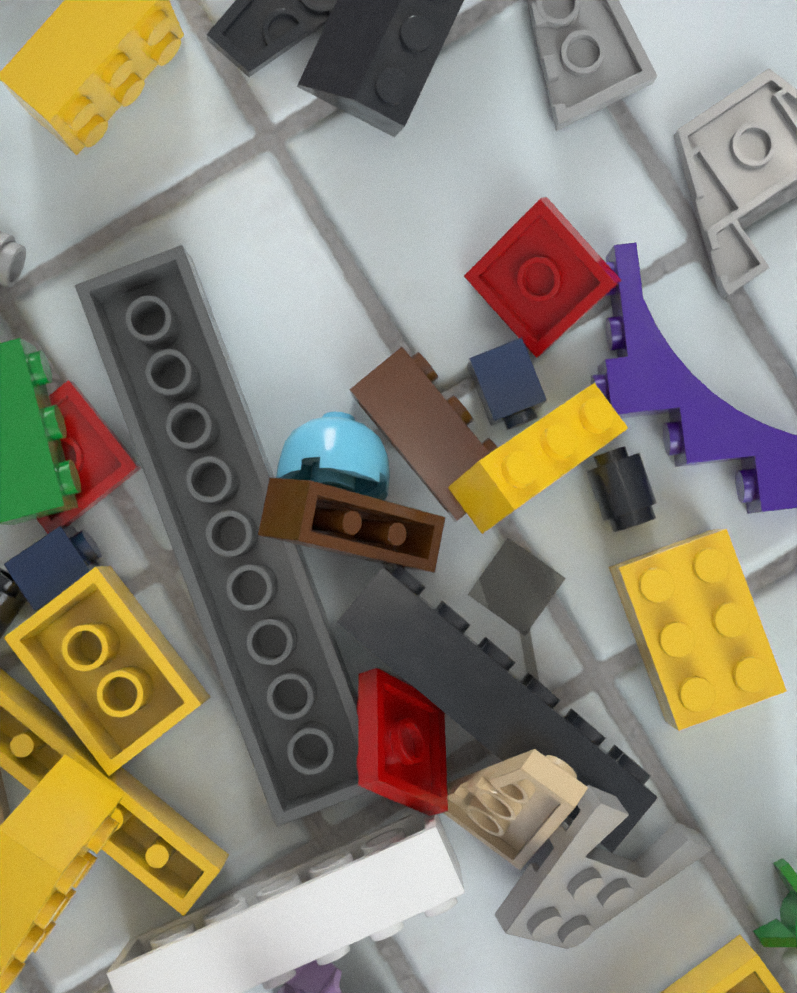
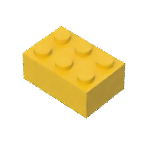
M64 0L0 71V81L28 114L75 155H78L85 146L87 148L94 146L104 136L108 128L107 121L121 106L127 107L139 97L145 85L144 80L156 66H164L173 59L181 46V38L184 36V33L170 0Z
M727 529L708 530L609 566L666 723L680 731L787 692Z
M111 566L94 567L4 637L5 641L108 776L211 697Z

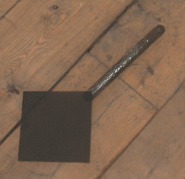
M507 538L468 595L519 631L526 672H529L539 681L530 628L566 578L510 538Z

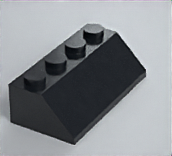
M337 0L297 87L395 138L405 127L464 0Z

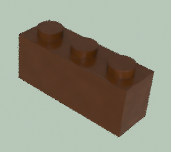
M401 347L349 390L355 401L456 522L466 512L448 486L498 447L490 438L481 443L468 427L474 419L465 406L454 395L446 400L432 384L439 377L428 361L419 352L410 357L405 349Z
M269 478L258 536L392 567L400 565L405 569L435 573L446 517L310 480Z

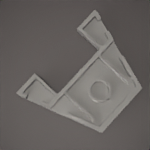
M769 68L680 127L673 136L718 293L723 299L770 268L738 220L797 181V89Z
M588 785V789L577 804L581 811L572 824L568 826L566 822H562L549 837L554 849L541 867L537 863H530L494 915L506 934L569 949L584 942L593 931L699 860L712 848L699 831L677 822L635 860H630L597 848L596 846L629 814L616 796Z

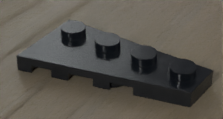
M235 0L206 34L207 41L245 75L250 77L325 25L337 0Z

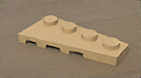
M533 749L447 783L448 812H444V814L517 869L521 870L574 810L588 787L577 780L575 771L563 760L551 755L544 756L536 749Z

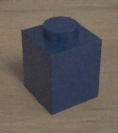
M522 337L469 358L467 368L490 426L504 421L506 429L510 430L538 418L535 409L541 407L547 399Z
M59 526L4 563V566L33 610L39 611L94 567L100 566L96 560L101 558L102 554L95 541L85 530L82 529L77 532L75 527Z

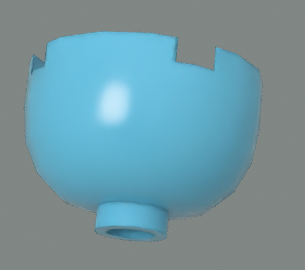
M328 412L321 418L312 419L292 431L282 448L277 465L276 478L310 480L385 501L389 492V458L380 437L363 423L355 421V418L350 414Z

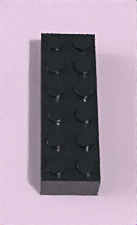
M399 565L392 573L383 566L339 618L337 623L500 760L505 761L536 749L544 756H555L567 763L575 771L577 780L585 786L590 785L616 796L629 816L600 842L613 853L658 798L645 785L651 775L615 744L608 753L601 748L600 745L606 738L572 708L565 716L558 712L555 707L561 700L529 672L520 680L509 671L516 662L487 637H484L479 644L465 634L470 624L444 601H441L434 608L424 600L420 594L426 587L407 570ZM576 806L568 815L573 821L581 811L579 807Z

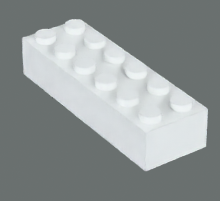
M417 811L189 912L185 916H180L131 938L106 974L114 993H242L260 984L263 985L265 990L273 989L292 979L296 975L295 969L314 960L320 966L332 963L346 955L350 951L349 945L368 936L371 937L372 941L386 939L399 932L404 927L402 921L422 912L425 913L426 917H433L453 908L458 903L456 897L465 894L460 864L438 814L428 816Z

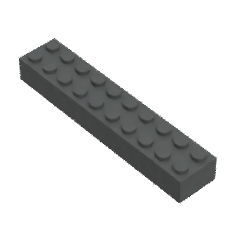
M183 245L76 284L77 294L276 827L370 792L358 786L356 765L358 756V715L356 708L358 697L301 546L258 536L269 478L275 477L193 259Z

